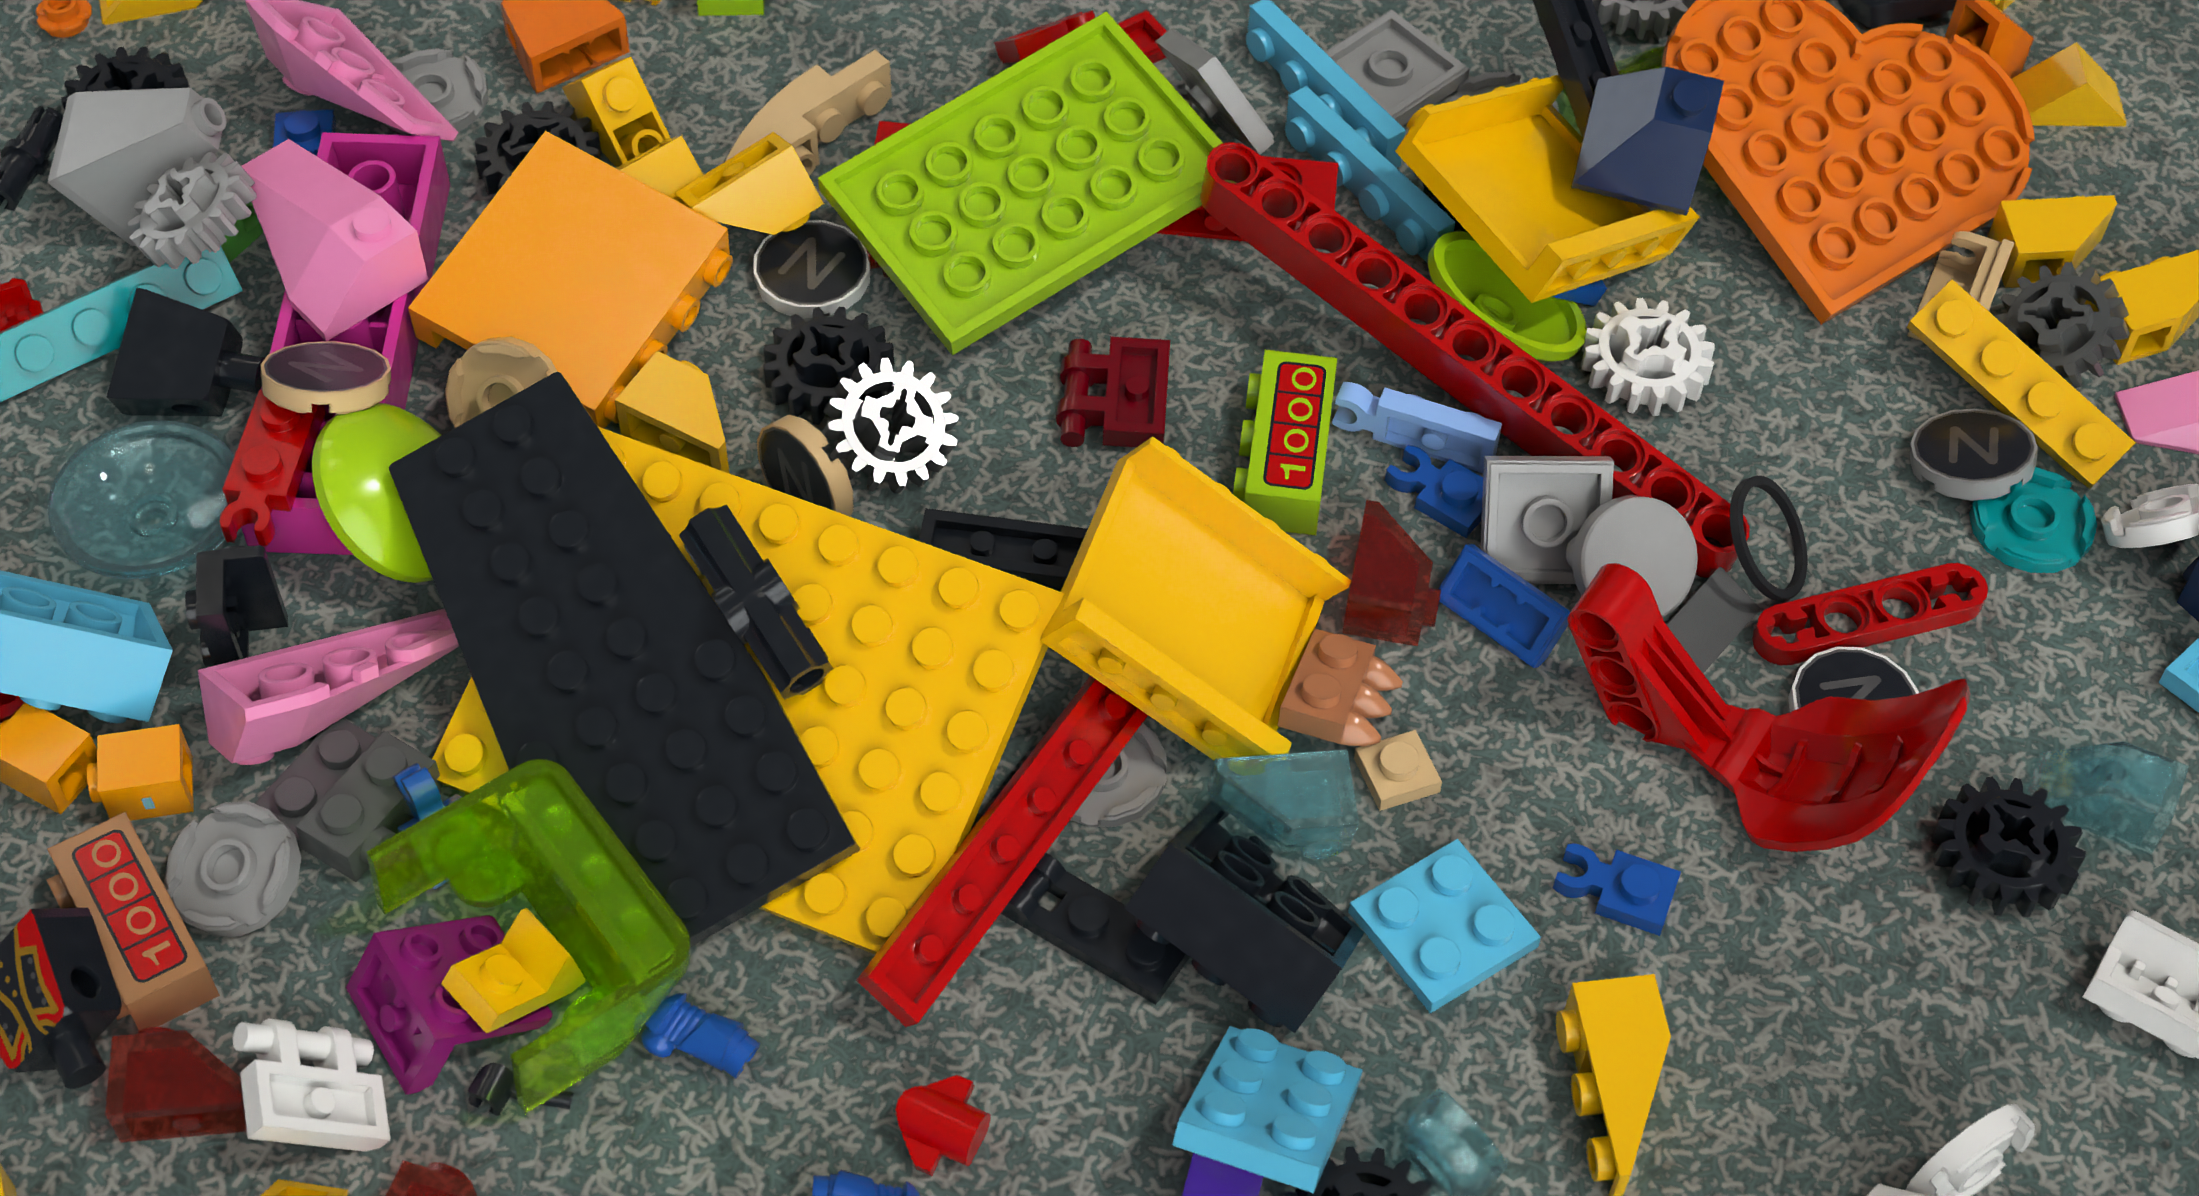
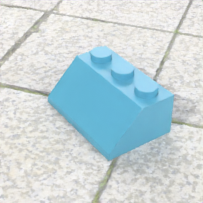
M0 570V693L19 696L28 705L44 710H58L61 705L85 709L91 716L110 723H124L127 718L149 722L173 651L150 603Z

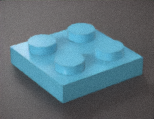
M1458 838L1351 901L1349 904L1348 913L1429 1013L1434 1012L1538 948L1541 936Z

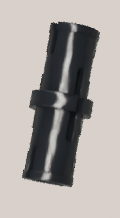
M43 106L36 107L21 133L18 134L16 139L7 141L0 153L2 158L0 161V206L5 198L8 201L4 209L15 211L29 185L32 184L38 174L44 175L49 167L47 159L57 144L63 115L51 107H47L46 110Z

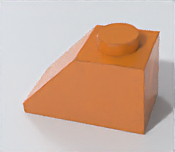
M1957 0L1944 37L1950 39L1953 34H1956L1973 43L1995 60L2011 79L2022 73L2034 37L1989 0Z

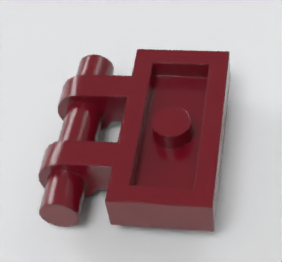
M1111 336L1109 355L1092 354V344L1085 339H1074L1069 342L1068 355L1062 359L1060 366V381L1065 385L1064 397L1058 401L1056 410V422L1061 427L1060 440L1063 445L1068 447L1081 446L1085 440V429H1088L1090 426H1103V445L1138 447L1152 436L1164 444L1170 340ZM1094 383L1107 384L1106 397L1088 396L1089 387Z

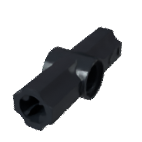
M727 504L719 508H707L691 518L685 530L679 534L685 544L683 546L701 574L705 575L715 592L711 596L742 644H749L782 697L786 700L792 696L804 695L820 685L824 677L833 669L828 661V656L809 627L805 626L796 612L800 607L768 558L765 560L761 558Z

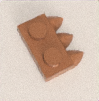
M1314 629L1280 707L1277 727L1341 745L1367 746L1380 743L1381 735L1366 718H1379L1391 715L1392 708L1378 691L1401 688L1403 681L1385 661L1374 656L1376 645L1355 640L1343 634H1334Z

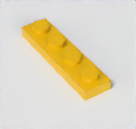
M1953 279L1909 321L1907 328L2001 413L2021 421L2033 432L2036 444L2089 489L2135 445L2136 442Z

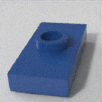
M1466 544L1433 596L1533 668H1538L1547 659L1568 626V616L1570 614L1568 609L1474 544Z

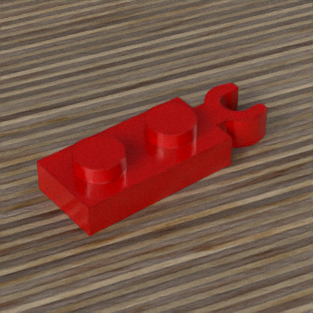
M262 390L258 391L223 486L228 506L221 513L220 526L226 542L234 543L238 530L246 524H255L254 532L260 546H268L273 540L275 526L271 512L272 510L287 512L292 510L326 413L324 405L312 404V413H298L277 406L263 395Z

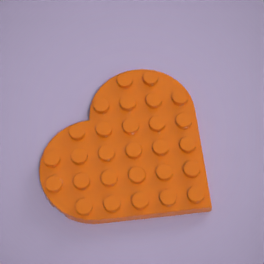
M1696 0L1672 30L1664 48L1661 67H1670L1724 80L1713 132L1703 165L1821 325L1939 255L1941 251L1954 246L1951 240L1955 232L1968 231L1975 233L1993 222L2000 201L2017 200L2024 190L2032 172V168L2028 167L2029 145L2035 140L2029 111L2018 88L2002 67L1987 53L1968 40L1956 34L1947 39L1933 33L1922 31L1923 24L1914 23L1884 25L1861 34L1845 15L1825 0Z

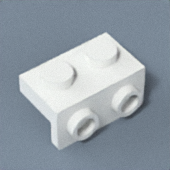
M2129 911L2104 953L2083 998L2098 1005L2112 1019L2124 1023H2132L2162 1039L2174 1052L2186 1057H2196L2199 1059V944L2137 911Z

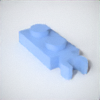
M1343 382L1335 399V404L1339 407L1332 424L1340 429L1352 432L1363 429L1373 432V440L1405 449L1407 445L1416 446L1424 450L1429 457L1445 462L1452 459L1467 469L1480 473L1484 471V456H1496L1502 423L1484 418L1477 413L1464 412L1425 400L1418 395L1405 394L1386 387L1381 397H1376L1365 387L1352 382Z

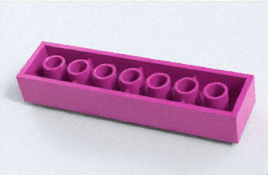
M323 132L317 157L380 195L417 230L429 281L433 274L450 190V180L440 136ZM428 281L329 340L358 344L376 350L386 357L391 368L389 393L380 403L394 405L404 410L419 339L416 338L408 307ZM286 291L284 292L270 354L291 345L325 341L292 308ZM329 404L324 405L326 413L319 433L325 424L337 415L336 413H329ZM312 450L291 512L272 510L271 517L275 526V535L270 544L263 547L266 552L353 555L336 536L319 505L312 476ZM246 524L241 527L247 546L259 545L254 532L255 524Z

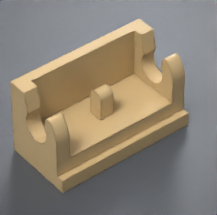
M1968 231L1955 232L1951 243L1959 248L1971 250L1975 256L1965 257L1958 252L1941 251L1917 313L1951 279L1986 310L1989 311L2015 242L2004 238L2002 242ZM1909 330V333H1908V336H1909V337H1912V338H1915V339H1917V340H1920L1915 334H1913V333Z

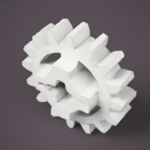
M1637 298L1635 308L1632 310H1628L1620 302L1614 303L1611 316L1599 312L1595 317L1593 328H1587L1585 342L1582 348L1584 354L1581 368L1591 372L1588 385L1591 389L1606 386L1608 389L1605 401L1609 404L1617 401L1619 398L1627 400V412L1634 413L1638 409L1639 404L1648 405L1652 416H1659L1661 405L1666 403L1676 412L1682 411L1685 398L1694 401L1700 398L1703 385H1708L1714 362L1711 360L1715 346L1712 342L1704 341L1707 330L1705 325L1690 327L1687 324L1690 312L1685 309L1674 316L1668 313V302L1663 300L1656 309H1649L1643 298Z

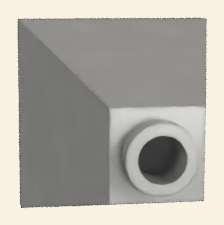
M192 88L75 92L68 96L47 183L128 244L136 246L130 239L134 232L128 226V221L140 215L133 208L135 203L148 200L151 194L146 188L150 184L160 185L157 179L167 169L175 167L179 171L183 169L185 160L191 156L197 163H200L207 152L212 151L216 154L219 150L222 130L226 127L225 113L215 100L201 97Z

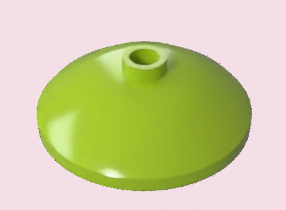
M1456 231L1446 233L1437 239L1429 251L1427 263L1431 282L1537 361L1546 363L1567 360L1573 357L1584 344L1587 326L1576 302L1549 297L1531 303L1468 232Z
M379 402L365 410L337 414L322 428L317 437L312 457V476L315 493L330 527L345 547L361 562L374 571L395 580L412 583L431 581L433 578L389 471V466L442 435L416 415L397 406Z

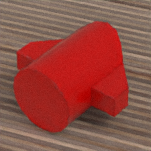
M954 1075L926 1086H915L907 1089L898 1098L895 1110L897 1122L916 1170L933 1176L942 1155L966 1166L971 1165L987 1134L991 1120L990 1113L967 1104L975 1087L973 1081L959 1075Z

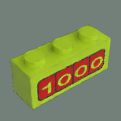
M1265 350L1262 374L1250 373L1246 409L1257 411L1255 421L1243 419L1239 456L1250 457L1249 469L1236 468L1233 495L1263 517L1274 521L1284 532L1316 535L1337 358Z

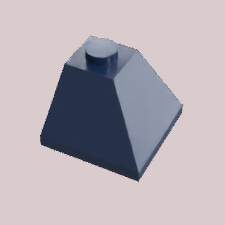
M1670 67L1598 79L1571 188L1686 216L1713 132L1724 80Z

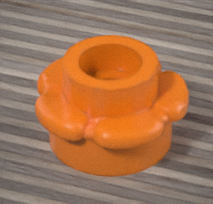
M43 0L36 8L38 26L48 34L59 38L71 37L82 32L87 27L89 17L92 14V7L88 0Z

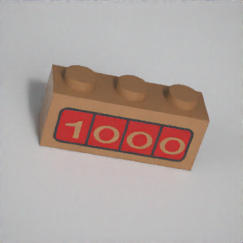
M126 812L47 849L59 874L46 879L60 908H88L92 914L122 1001L121 1012L116 1017L117 1021L131 1014L142 1035L220 996L201 954Z

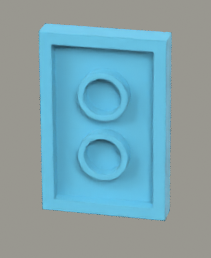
M1229 1026L1178 1120L1172 1146L1314 1193L1355 1098L1363 1070L1347 1065L1343 1059L1326 1051L1308 1052L1278 1042L1273 1035L1263 1030L1253 1028L1241 1030Z

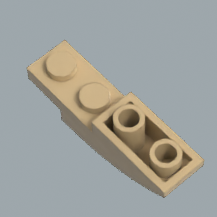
M873 50L833 76L816 64L772 97L753 117L738 137L726 161L768 134L775 132L793 146L806 172L810 176L815 167L819 165L818 143L821 141L824 143L834 141L843 132L845 126L864 114L868 116L877 114L884 108L888 99L892 98L890 61L878 51Z

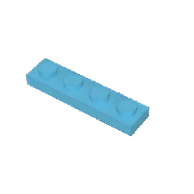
M1260 0L1250 5L1246 43L1251 55L1259 62L1267 61L1280 74L1281 81L1289 93L1292 94L1307 86L1396 168L1400 167L1402 159L1395 150L1404 139L1406 130L1271 0Z
M1307 86L1288 96L1285 133L1292 147L1298 152L1307 151L1317 161L1338 163L1337 186L1343 184L1358 198L1360 207L1367 217L1372 220H1382L1395 232L1398 243L1406 253L1410 255L1418 254L1427 262L1429 251L1437 239L1446 233L1454 232L1456 222Z

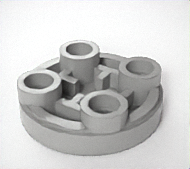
M1626 495L1602 504L1589 515L1577 536L1571 539L1566 549V560L1573 570L1574 580L1581 596L1602 566L1608 563H1617L1631 568L1647 581L1662 618L1675 610L1690 591L1697 570L1696 541L1685 518L1671 505L1655 498Z

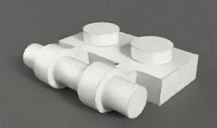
M270 1018L264 1020L261 1024L241 1022L236 1026L233 1034L235 1050L256 1053L258 1058L240 1072L248 1139L365 1152L380 1149L391 1140L382 1075L357 1072L356 1066L366 1067L373 1058L374 1047L371 1040L352 1037L347 1029L324 1026L318 1032L297 1030L290 1021ZM300 1059L312 1060L315 1067L301 1065Z

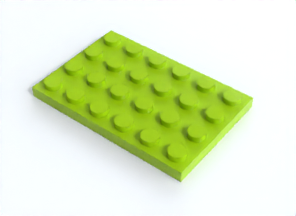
M1106 11L818 177V183L822 195L953 356L1202 205L1200 198L1207 157L1212 149L1223 144V142ZM1224 180L1229 183H1236L1234 181Z

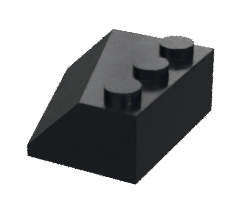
M1213 798L1170 842L1124 909L1137 917L1135 919L1136 925L1148 937L1161 944H1169L1171 942L1190 956L1193 967L1205 979L1220 986L1228 984L1249 1000V1008L1261 1020L1274 1027H1282L1284 1025L1293 1033H1296L1342 970L1365 932L1305 879L1294 875L1287 876L1284 881L1274 873L1277 864L1270 856L1274 851L1257 836H1250L1249 839L1238 835L1232 836L1219 824L1230 812Z

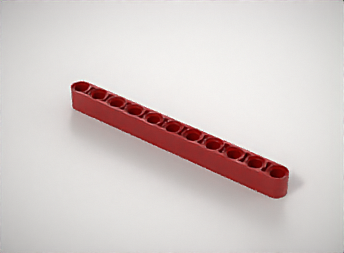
M1234 142L1223 143L1212 149L1207 157L1200 198L1203 208L1212 217L1472 412L1484 418L1501 422L1500 433L1531 456H1610L1614 460V465L1623 471L1613 470L1612 499L1626 495L1655 498L1668 503L1685 518L1693 532L1698 556L1696 575L1709 578L1719 567H1722L1726 572L1731 570L1738 556L1731 534L1730 503L1254 150L1241 143ZM1224 180H1230V181H1234V182H1236V183H1229V182H1226V181H1224ZM1270 214L1279 215L1283 218H1276L1271 216ZM1316 249H1324L1331 253H1322ZM1363 284H1372L1379 289L1368 288ZM1410 319L1421 320L1425 322L1426 325L1417 324L1411 321ZM1458 354L1467 355L1475 361L1465 360L1459 357ZM1506 390L1516 391L1523 396V398L1515 397L1509 394ZM1555 426L1564 427L1573 434H1564L1557 430ZM1743 515L1744 532L1747 541L1750 526ZM1704 537H1710L1719 541L1723 547H1716L1710 544Z

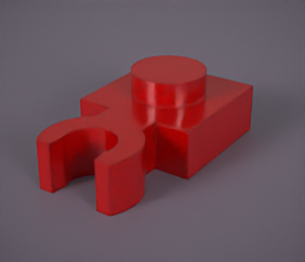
M1094 11L1078 12L1050 24L1040 25L994 42L998 57L1003 64L1019 62L1094 19Z

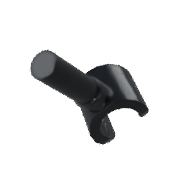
M494 1062L485 1065L479 1070L468 1089L470 1105L479 1108L481 1103L485 1101L491 1105L489 1113L497 1116L501 1114L510 1097L521 1102L526 1101L570 1110L574 1092L533 1085L527 1081L519 1080L518 1076L509 1068Z

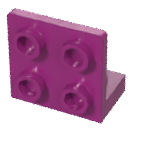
M491 915L375 932L346 986V990L406 1095L418 1093L434 1084L456 1044L535 1030L548 1024L553 1016L550 1008L546 1005L486 1034L442 986L441 982L453 964L502 942L505 934L497 920Z

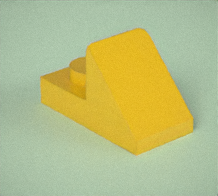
M525 908L519 912L500 944L453 964L441 984L487 1034L571 994L585 983L586 978L568 951Z

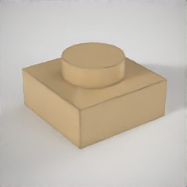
M1416 730L1383 739L1380 743L1355 748L1354 760L1379 811L1440 792L1442 780Z

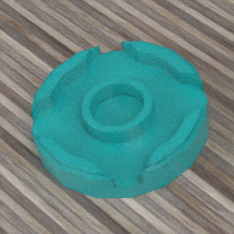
M2035 467L2032 478L2023 486L2022 481L2011 485L2009 494L1995 499L1973 500L1969 512L1973 534L1984 549L2005 565L2029 573H2056L2075 566L2089 552L2098 524L2094 507L2085 494L2081 499L2076 492L2070 489L2073 484L2060 474Z

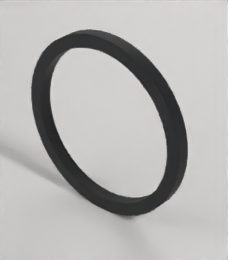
M1759 475L1746 478L1736 486L1730 504V527L1737 556L1749 580L1763 595L1778 601L1792 598L1802 589L1808 566L1806 540L1800 519L1792 502L1777 483L1768 477ZM1752 487L1764 490L1775 500L1790 529L1794 546L1795 565L1791 582L1785 589H1779L1766 580L1756 566L1748 548L1743 525V508L1746 496Z

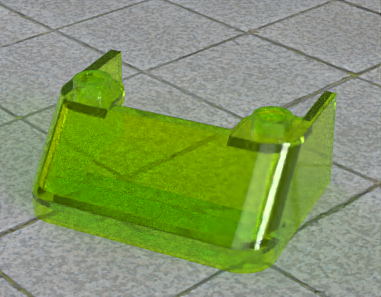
M545 759L526 761L366 852L377 904L384 914L391 912L446 880L461 901L478 908L498 906L522 892L557 941L572 956L583 976L593 988V990L570 1004L563 1015L560 1025L510 1054L517 1101L525 1114L621 1055L689 967L691 950L690 937L686 927L569 772L556 762Z

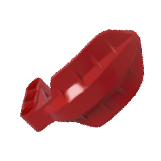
M1608 563L1599 569L1568 616L1569 628L1611 724L1616 726L1618 722H1621L1645 735L1642 740L1646 742L1652 741L1687 751L1711 775L1735 794L1744 829L1750 840L1762 848L1788 852L1828 850L1855 843L1877 830L1902 807L1916 790L1929 769L1939 759L1961 724L1970 702V690L1967 680L1957 679L1937 688L1907 697L1865 700L1830 696L1778 716L1760 708L1746 710L1725 704L1664 622L1647 581L1636 571L1617 563Z

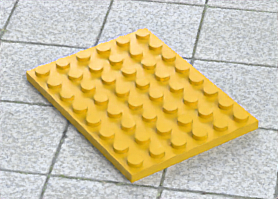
M598 427L706 587L710 596L715 591L705 575L701 574L683 546L685 544L679 534L685 530L689 520L707 508L714 509L727 504L763 560L768 558L800 607L796 612L805 626L809 627L828 656V661L833 669L824 677L823 682L804 695L792 696L785 700L749 644H744L769 681L861 849L758 909L876 955L969 834L1048 649V646L1041 642L1040 638L1065 593ZM471 676L432 758L436 761L440 773L437 780L447 787L529 818Z

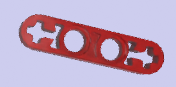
M1947 563L1773 605L1765 609L1758 617L1752 637L1754 649L1762 658L1770 663L1781 666L1794 665L1806 662L1814 654L1834 647L1863 648L1965 623L1974 619L1980 613L1987 598L1988 585L1981 573L1971 566L1961 563ZM1947 585H1952L1957 592L1967 591L1969 594L1966 601H1962L1956 593L1943 595ZM1888 599L1903 600L1913 608L1915 616L1904 619L1894 617L1884 609L1882 602ZM1937 599L1932 609L1930 600ZM1830 613L1845 614L1853 619L1857 625V630L1848 633L1836 631L1829 627L1825 622L1824 616ZM1809 618L1811 627L1804 629L1807 619ZM1780 627L1784 634L1796 633L1793 643H1787L1782 636L1772 637L1773 628Z

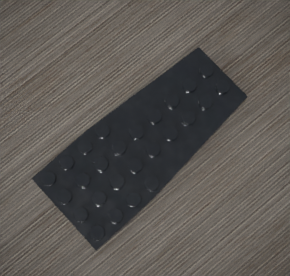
M555 372L389 466V471L524 808L613 983L620 986L649 972L861 850L769 681L742 644L702 581L560 372Z

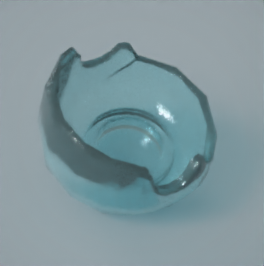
M1436 1089L1417 1104L1407 1116L1403 1140L1408 1160L1421 1180H1430L1432 1187L1448 1196H1478L1488 1190L1507 1168L1508 1162L1493 1141L1446 1091Z

